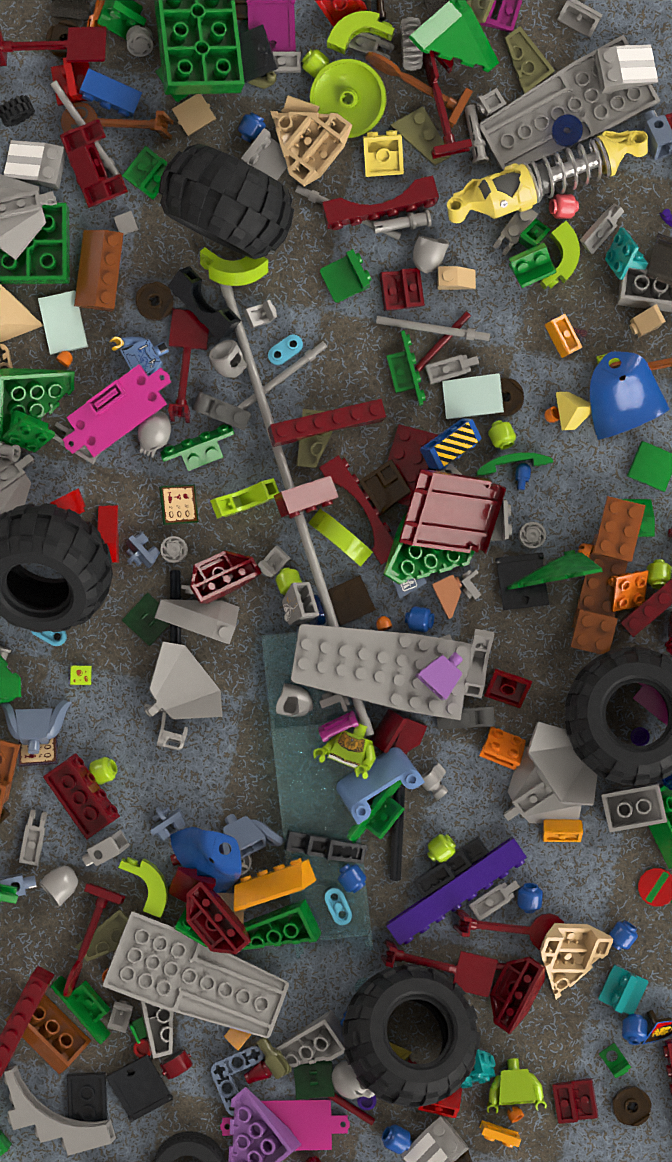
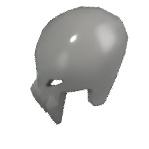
M156 412L138 426L141 454L144 452V455L147 454V456L150 455L153 458L157 449L163 446L167 447L171 433V423L169 417L164 412Z
M347 1061L340 1062L335 1066L332 1072V1082L334 1088L341 1096L348 1099H356L363 1096L371 1098L375 1095L359 1083L351 1065H348Z

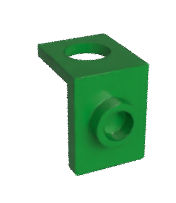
M143 1017L129 1023L137 1044L140 1043V1039L147 1036Z
M612 1043L599 1053L615 1078L623 1076L631 1068L615 1043ZM611 1050L615 1051L618 1055L617 1059L613 1062L606 1058L607 1053Z

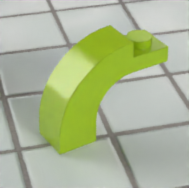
M372 11L354 12L342 18L334 26L327 40V48L345 55L350 41L356 35L372 33L392 41L395 28L388 22H379V13Z
M567 221L557 227L549 236L560 250L561 261L556 268L557 272L541 280L540 285L544 290L548 286L550 289L559 282L558 278L565 283L578 264L580 256L579 241L575 231Z
M205 247L200 251V265L204 269L209 270V279L219 284L228 286L247 285L259 280L268 273V259L266 257L253 259L245 256L239 260L229 261L218 257Z
M274 478L238 492L214 498L210 502L217 518L227 517L273 500L274 495L278 494L279 490Z
M319 509L308 522L360 567L373 553L363 542L322 509Z
M131 857L123 858L118 868L138 875L145 881L148 887V898L143 911L161 918L168 899L167 883L162 872L156 865L145 858L140 865L137 864L138 861Z

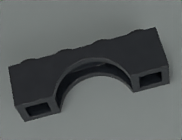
M190 266L180 269L168 284L173 294L185 304L188 310L195 314L198 320L218 340L230 336L241 321L239 317L229 307L214 309L209 306L202 296V279Z

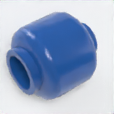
M252 112L250 115L245 114L238 127V131L242 134L241 138L250 143L252 139L255 140L261 131L266 128V124L263 122L264 118Z
M414 606L410 612H406L405 623L408 624L411 631L425 633L429 628L432 629L434 614L431 613L429 608Z
M346 864L339 870L341 874L338 876V881L346 892L356 893L366 885V875L357 864L352 866Z
M525 883L518 889L517 905L525 913H534L542 907L543 891L537 884Z
M626 920L617 922L609 933L613 938L612 946L617 950H621V948L625 950L630 949L638 938L637 928Z
M630 1014L624 1018L622 1022L623 1038L632 1045H639L640 1042L646 1040L648 1023L643 1016Z
M396 1124L388 1126L384 1130L382 1141L385 1148L401 1154L411 1146V1135L408 1130Z

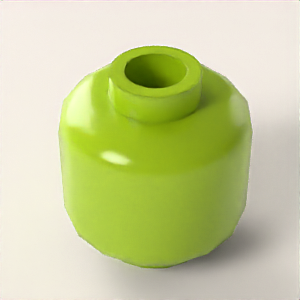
M310 49L301 61L303 62L302 68L313 78H316L318 73L329 64L330 59L320 50L314 49L312 51Z
M502 420L494 422L488 432L494 447L501 450L512 447L516 440V434L509 422H502Z
M656 559L647 566L649 571L647 583L652 588L660 589L671 579V566L665 563L664 560Z
M289 567L281 569L275 578L279 592L282 595H286L292 583L302 582L299 572Z
M102 757L92 761L88 771L94 775L97 784L101 785L114 780L118 769L114 760Z
M439 834L428 843L429 852L427 854L432 861L435 862L437 860L442 863L455 854L456 844L449 835Z

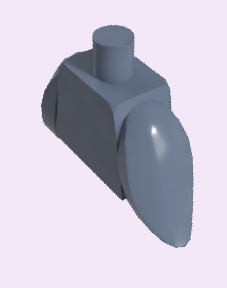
M63 700L56 706L54 711L52 708L16 709L14 711L9 703H2L0 705L4 711L10 734L15 739L20 740L22 745H28L29 754H39L40 745L49 744L50 739L55 738L60 732L67 710L72 702Z
M234 814L225 818L227 825L223 827V834L232 836L237 840L241 859L266 847V843L278 847L286 841V839L279 836L260 820H250L247 816L237 820ZM224 842L220 844L219 851L221 854L227 855L231 852L232 848L229 843Z

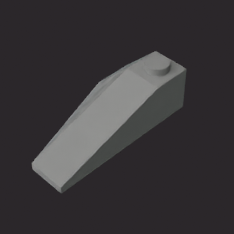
M161 599L154 618L230 644L236 628L239 607L221 600L199 603L198 600Z
M330 1010L274 1049L281 1051L291 1068L306 1063L314 1064L317 1061L333 1060L342 1055L345 1050L340 1021L333 1011Z

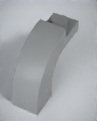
M475 629L471 640V654L464 695L482 698L494 632Z

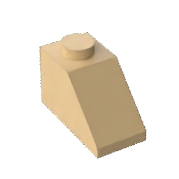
M438 266L437 290L476 289L474 269L459 266Z
M656 304L630 320V329L639 338L659 328L666 321Z

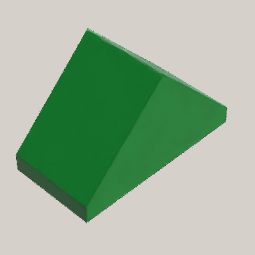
M535 218L521 233L518 242L527 249L533 248L541 244L551 229Z

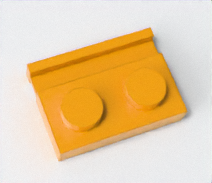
M484 1120L481 1121L480 1131L485 1139L489 1141H494L495 1139L502 1141L503 1145L511 1148L513 1146L519 1147L521 1138L518 1132Z

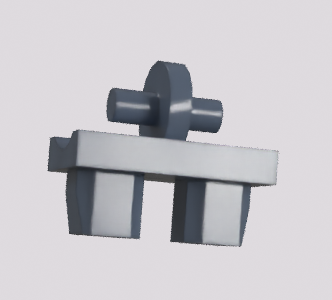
M140 533L135 537L132 535L128 538L126 544L130 549L126 553L130 558L127 562L129 564L135 562L138 566L144 563L149 569L160 555V551L155 546L148 551L143 547L148 542V538L144 533Z
M158 806L156 808L158 814L152 818L155 822L160 818L162 820L152 825L150 831L163 841L171 835L167 829V826L171 823L177 831L186 826L182 817V810L178 808L166 816L171 812V809L167 807L162 810Z

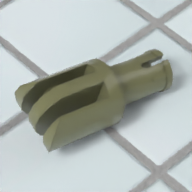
M263 1037L256 1042L265 1056V1064L276 1079L291 1072V1066L281 1051L275 1050L268 1038Z

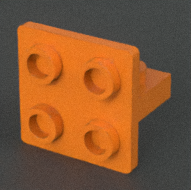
M491 726L479 756L515 770L521 763L526 740Z

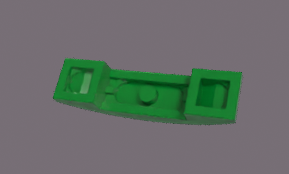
M536 453L508 454L486 463L475 474L476 476L496 473V465L531 460L532 467L553 463V458Z

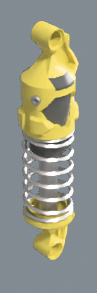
M627 130L622 133L604 131L602 135L590 139V154H586L583 145L579 143L577 146L579 158L575 159L571 149L567 147L566 156L568 162L563 163L559 153L555 151L554 160L556 166L551 167L548 159L543 156L542 163L537 165L533 160L530 165L514 163L506 166L504 171L500 173H495L481 179H472L463 190L454 193L453 197L447 202L449 220L452 223H461L470 210L484 213L493 219L517 210L524 212L531 209L536 203L541 202L543 196L551 199L555 190L560 194L565 193L566 185L568 188L575 190L578 181L586 186L590 178L598 182L602 174L607 178L612 177L616 174L618 166L626 153L636 157H642L647 154L648 135L644 131ZM598 167V177L595 178L590 170ZM586 172V182H583L578 174ZM575 176L574 186L570 185L567 178ZM563 180V189L560 191L555 183Z

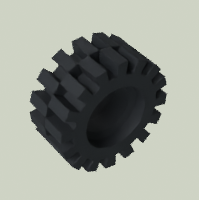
M27 95L16 96L15 99L11 98L10 101H6L4 105L0 106V118L6 127L18 125L35 113V109Z

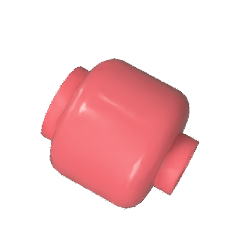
M556 194L549 202V211L556 219H571L579 209V203L572 194Z

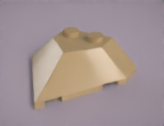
M270 111L289 175L304 187L324 174L345 147L353 126L338 113H278V111Z
M0 284V343L44 326L41 321L37 320L20 301Z
M553 924L544 938L540 954L556 1000L561 996V991L568 986L572 987L593 968L592 964L599 958L603 959L608 955L613 943V938L610 935L588 924Z

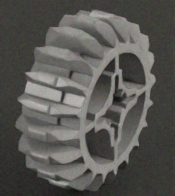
M407 17L401 20L402 65L405 70L414 71L421 69L423 64V52L408 38L421 26L419 18Z

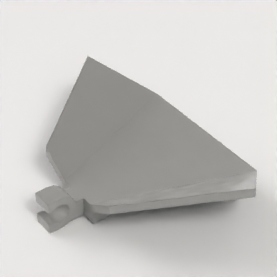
M0 174V249L14 260H17L46 224L42 205L50 206L57 204L53 191L40 195L39 186Z
M30 454L18 462H12L7 458L0 459V514L14 510L17 506L25 505L31 481L23 469L34 463V459Z
M162 642L149 686V691L155 702L145 710V713L152 717L162 709L172 719L222 717L221 690L185 645Z
M538 722L527 753L538 770L536 772L545 786L551 788L560 803L594 805L598 774L593 772L576 755L567 736L566 729Z
M525 746L521 763L514 770L507 791L515 806L504 812L505 818L509 821L520 813L529 823H543L545 819L579 820L582 805L559 802L549 786L546 787L536 771L538 769L527 753L528 746Z

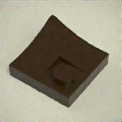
M389 460L359 480L382 515L412 493L393 460Z
M360 575L328 589L331 603L340 625H344L376 610Z

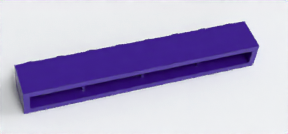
M510 837L487 855L474 862L472 866L456 875L454 879L386 923V926L399 945L402 943L406 945L414 939L413 936L418 932L422 934L427 931L431 923L434 921L438 923L443 920L447 912L450 910L454 912L462 906L460 903L466 899L470 901L478 895L476 892L482 888L486 890L493 885L492 881L498 877L502 879L509 874L508 870L523 865L525 863L524 859L527 857L515 839Z

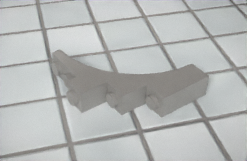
M17 1065L9 1067L4 1071V1082L10 1091V1102L14 1105L7 1115L8 1122L12 1125L13 1130L35 1124V1135L39 1138L40 1143L62 1137V1147L66 1150L68 1156L112 1144L116 1139L111 1119L87 1122L59 1115L43 1105L30 1092L21 1077Z

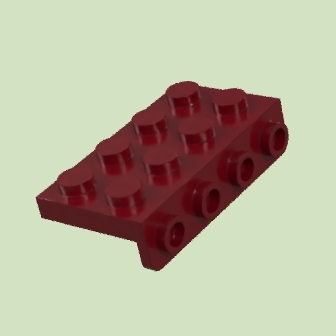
M398 424L388 461L393 460L412 493L397 504L409 507L420 469L435 470L428 467L420 448L437 437L438 434Z
M76 753L43 776L86 840L120 817L117 808L111 804L105 791L100 788L94 775L88 771L84 761Z

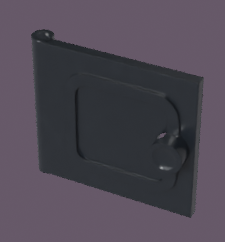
M263 24L239 34L244 83L278 69Z
M543 552L495 559L503 611L549 605L546 583L511 590L507 589L508 585L544 565Z
M148 1054L106 1076L127 1113L130 1122L173 1100V1095L169 1092Z

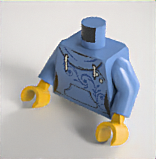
M114 337L109 341L117 344V346L111 348L113 351L122 347L120 351L131 370L140 364L148 376L162 368L163 363L159 357L169 352L164 342L153 347L149 339L146 340L144 337Z

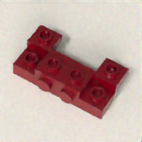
M95 119L60 135L69 158V164L74 170L76 181L82 190L88 208L96 207L128 192L122 175L117 174L108 178L95 143L106 138L99 119Z

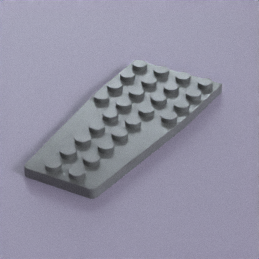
M622 35L598 49L629 45L625 36ZM596 49L572 62L479 124V128L500 169L504 171V168L514 163L530 165L532 160L536 163L541 161L543 156L546 158L555 154V151L559 153L566 150L567 147L570 148L600 135L604 131H609L659 104L660 99L651 84L601 94L594 59Z
M302 624L298 628L290 680L296 684L401 711L461 720L472 644L410 633ZM456 652L463 659L457 666L462 672V676L448 698L442 701L415 675L437 657L444 655L449 659Z
M131 911L102 986L162 1009L269 1038L286 996L289 983L232 954L211 952L208 947L175 930L174 927Z

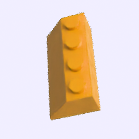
M301 858L291 861V865L285 866L283 863L273 867V871L268 872L265 869L257 872L255 877L247 875L240 878L241 882L234 885V911L236 912L301 891L317 881L309 859L302 861Z

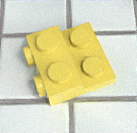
M397 130L386 131V135H378V132H367V136H363L365 176L404 174L402 135L397 134Z

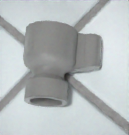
M439 762L421 776L425 781L422 787L427 791H432V796L436 800H439L448 792L447 788L440 784L446 770Z

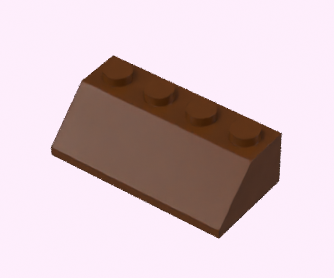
M83 230L74 302L75 307L107 312L114 310L124 233L109 230Z
M46 995L43 996L22 1036L58 1074L67 1069L91 1042Z

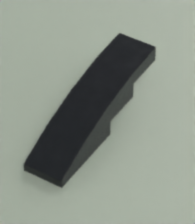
M288 830L284 849L286 851L305 853L310 856L325 857L329 860L364 864L367 845L323 835Z
M479 836L456 850L455 854L447 861L437 863L415 879L413 883L424 898L472 866L474 862L487 855L489 851Z

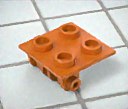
M648 570L611 576L608 583L615 588L612 612L637 607L645 601Z

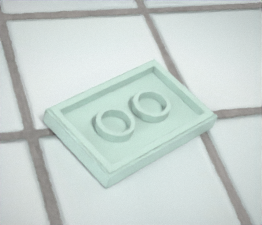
M76 291L38 298L50 355L88 347L80 307L74 306Z
M499 373L442 381L446 419L504 412Z

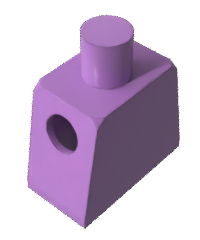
M456 652L449 659L441 655L415 676L442 701L446 700L462 676V672L457 666L463 659Z

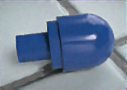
M520 463L516 467L515 480L518 481L517 489L525 490V483L529 482L531 468L526 463Z

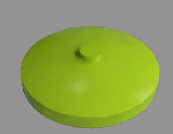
M341 59L328 64L318 73L311 87L310 103L320 106L319 114L338 113L353 125L348 138H354L366 134L379 123L386 107V90L381 77L370 65L355 59Z

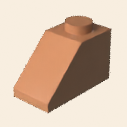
M450 575L432 584V588L448 619L453 617L461 594L460 588L462 587L458 576L454 578V575Z

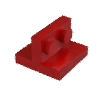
M315 0L333 28L345 16L367 10L363 0Z
M63 58L64 65L51 67L53 82L57 80L72 103L87 101L82 98L79 91L88 68L90 69L89 62L73 63L67 62L66 58ZM56 94L58 106L64 105Z

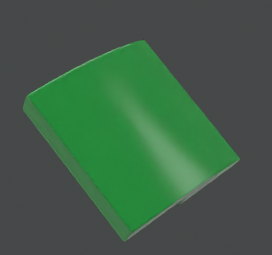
M145 145L122 174V177L153 200L159 193L160 179L168 162L162 157L160 158Z
M641 441L627 477L658 491L665 492L672 475V453Z

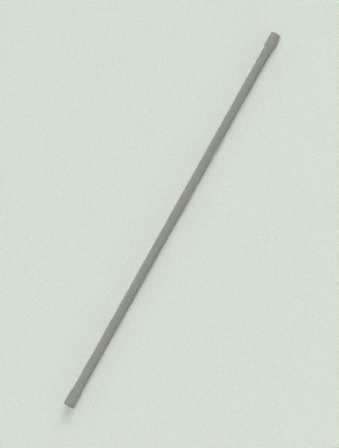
M219 284L227 307L241 320L232 286ZM241 320L234 330L244 361L247 363V371L269 436L268 428L270 424H274ZM282 446L272 447L285 490L294 488L295 486ZM300 512L301 515L294 518L328 625L339 627L303 512ZM352 698L358 716V723L367 726L364 737L374 734L363 701Z

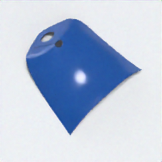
M609 352L595 368L590 382V404L598 440L638 427L670 410L647 362L640 355L629 352ZM613 358H618L621 361V365L618 368H611L609 361ZM625 375V376H626L625 380H624V381H621V380L619 379V377Z
M197 827L185 828L170 835L172 849L181 865L186 868L197 869V876L216 878V885L213 889L216 893H226L240 878L242 868L240 849L237 840L232 836L201 830ZM224 842L229 843L232 848L231 852L227 855H223L219 851L220 844Z

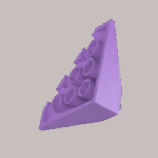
M247 1087L231 1099V1107H234V1118L230 1119V1134L233 1135V1146H229L228 1162H282L301 1146V1143L292 1131Z

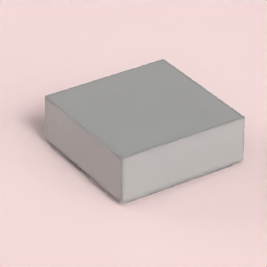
M132 211L114 217L118 231L124 233V235L139 230Z

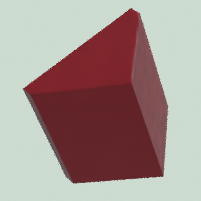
M493 668L484 696L521 708L532 681Z

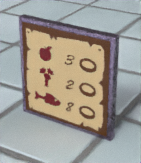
M58 735L50 739L49 744H41L39 754H29L28 745L21 744L18 760L19 767L58 764Z

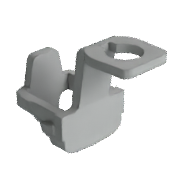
M145 704L144 709H147L151 705ZM160 709L158 713L163 714L157 746L182 750L188 727L185 726L183 735L165 731L166 713ZM172 741L180 743V746L175 747L167 745V742Z

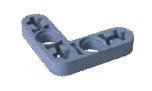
M252 1045L213 1063L211 1067L213 1080L226 1111L231 1116H234V1109H230L231 1100L226 1101L225 1098L239 1093L232 1075L261 1062L264 1054L258 1045ZM253 1049L256 1052H260L258 1059L251 1057L248 1059L250 1063L246 1064V1058L243 1053L246 1052L247 1057L252 1054ZM234 1057H240L243 1060L241 1067L237 1068L232 1065ZM217 1065L225 1068L223 1070L224 1078L227 1075L229 1077L220 1083L218 1082L221 1079L220 1074L214 1072L217 1069ZM230 1083L233 1087L232 1092L224 1093L222 1085Z

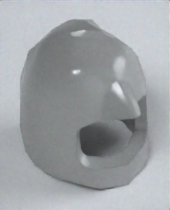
M419 236L413 249V262L415 266L427 274L437 270L438 266L443 263L442 261L449 242L446 239Z
M234 340L222 341L210 351L209 358L211 364L224 377L236 378L247 368V363L243 359L241 350Z
M284 683L281 695L276 703L277 714L288 717L307 715L313 709V700L310 693L301 686Z
M64 865L51 870L41 880L40 885L49 896L53 906L59 908L74 893L78 885V878L71 867Z

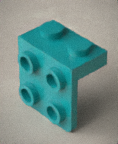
M480 1049L477 1050L475 1070L461 1084L462 1089L472 1087V1083L475 1082L480 1084L490 1081V1078L496 1077L494 1070L496 1064L494 1057L490 1053Z

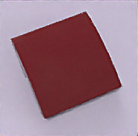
M418 268L379 273L384 311L425 306L421 274Z
M389 708L370 738L373 741V745L388 753L407 720Z
M178 866L168 888V893L187 903L186 894L194 886L202 881L211 889H214L216 878L197 876V869Z
M593 1078L552 1085L558 1124L598 1118Z

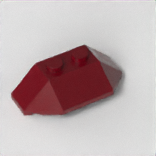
M223 551L193 565L190 588L199 603H210L241 588L262 572L252 556Z
M200 881L186 894V921L211 952L236 955L251 942L244 924L220 895L204 882Z
M530 956L508 961L490 993L494 1016L493 1022L508 1034H511L527 1015L544 983L545 967Z

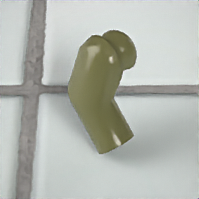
M272 71L262 78L258 77L249 81L248 84L266 89L275 84L277 80L276 73Z

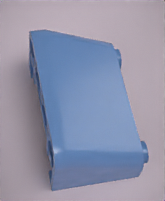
M393 747L390 748L388 753L384 752L376 757L372 767L367 771V779H363L362 773L359 774V777H356L355 771H353L337 783L336 790L356 823L360 824L371 814V808L367 800L399 780L408 789H415L425 783V781L406 754L400 748Z

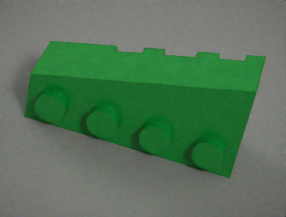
M306 899L244 922V927L251 942L242 950L264 948L271 945L281 946L282 944L289 943L300 944L307 941L309 943L316 942L321 935V931Z

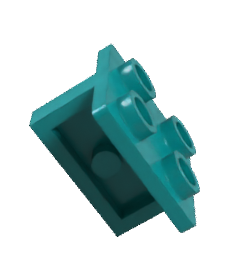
M622 227L619 228L615 235L614 241L605 257L607 264L618 279L621 280L624 279L629 267L645 270L648 265L643 254L639 252L638 245L625 228Z
M613 965L598 999L612 1006L615 1011L621 1014L622 1012L629 1015L634 1014L649 982L634 973Z

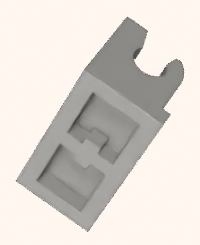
M567 0L557 20L591 38L603 14L578 0Z

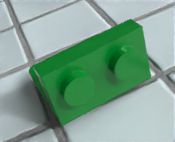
M353 249L346 252L345 257L320 269V274L335 303H339L370 288L369 281L372 280L368 270H363L361 266L363 260L359 253L355 254Z

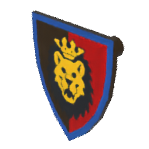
M653 1010L646 1013L653 1026L648 1032L646 1040L642 1041L641 1044L656 1042L672 1035L671 1017L658 1019Z

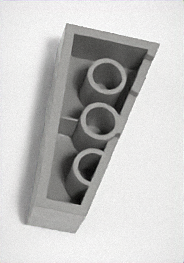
M629 267L624 279H620L617 305L649 309L657 304L660 311L672 312V281L660 274L650 273L647 269L642 270Z
M139 1000L152 1058L172 1054L174 1012Z

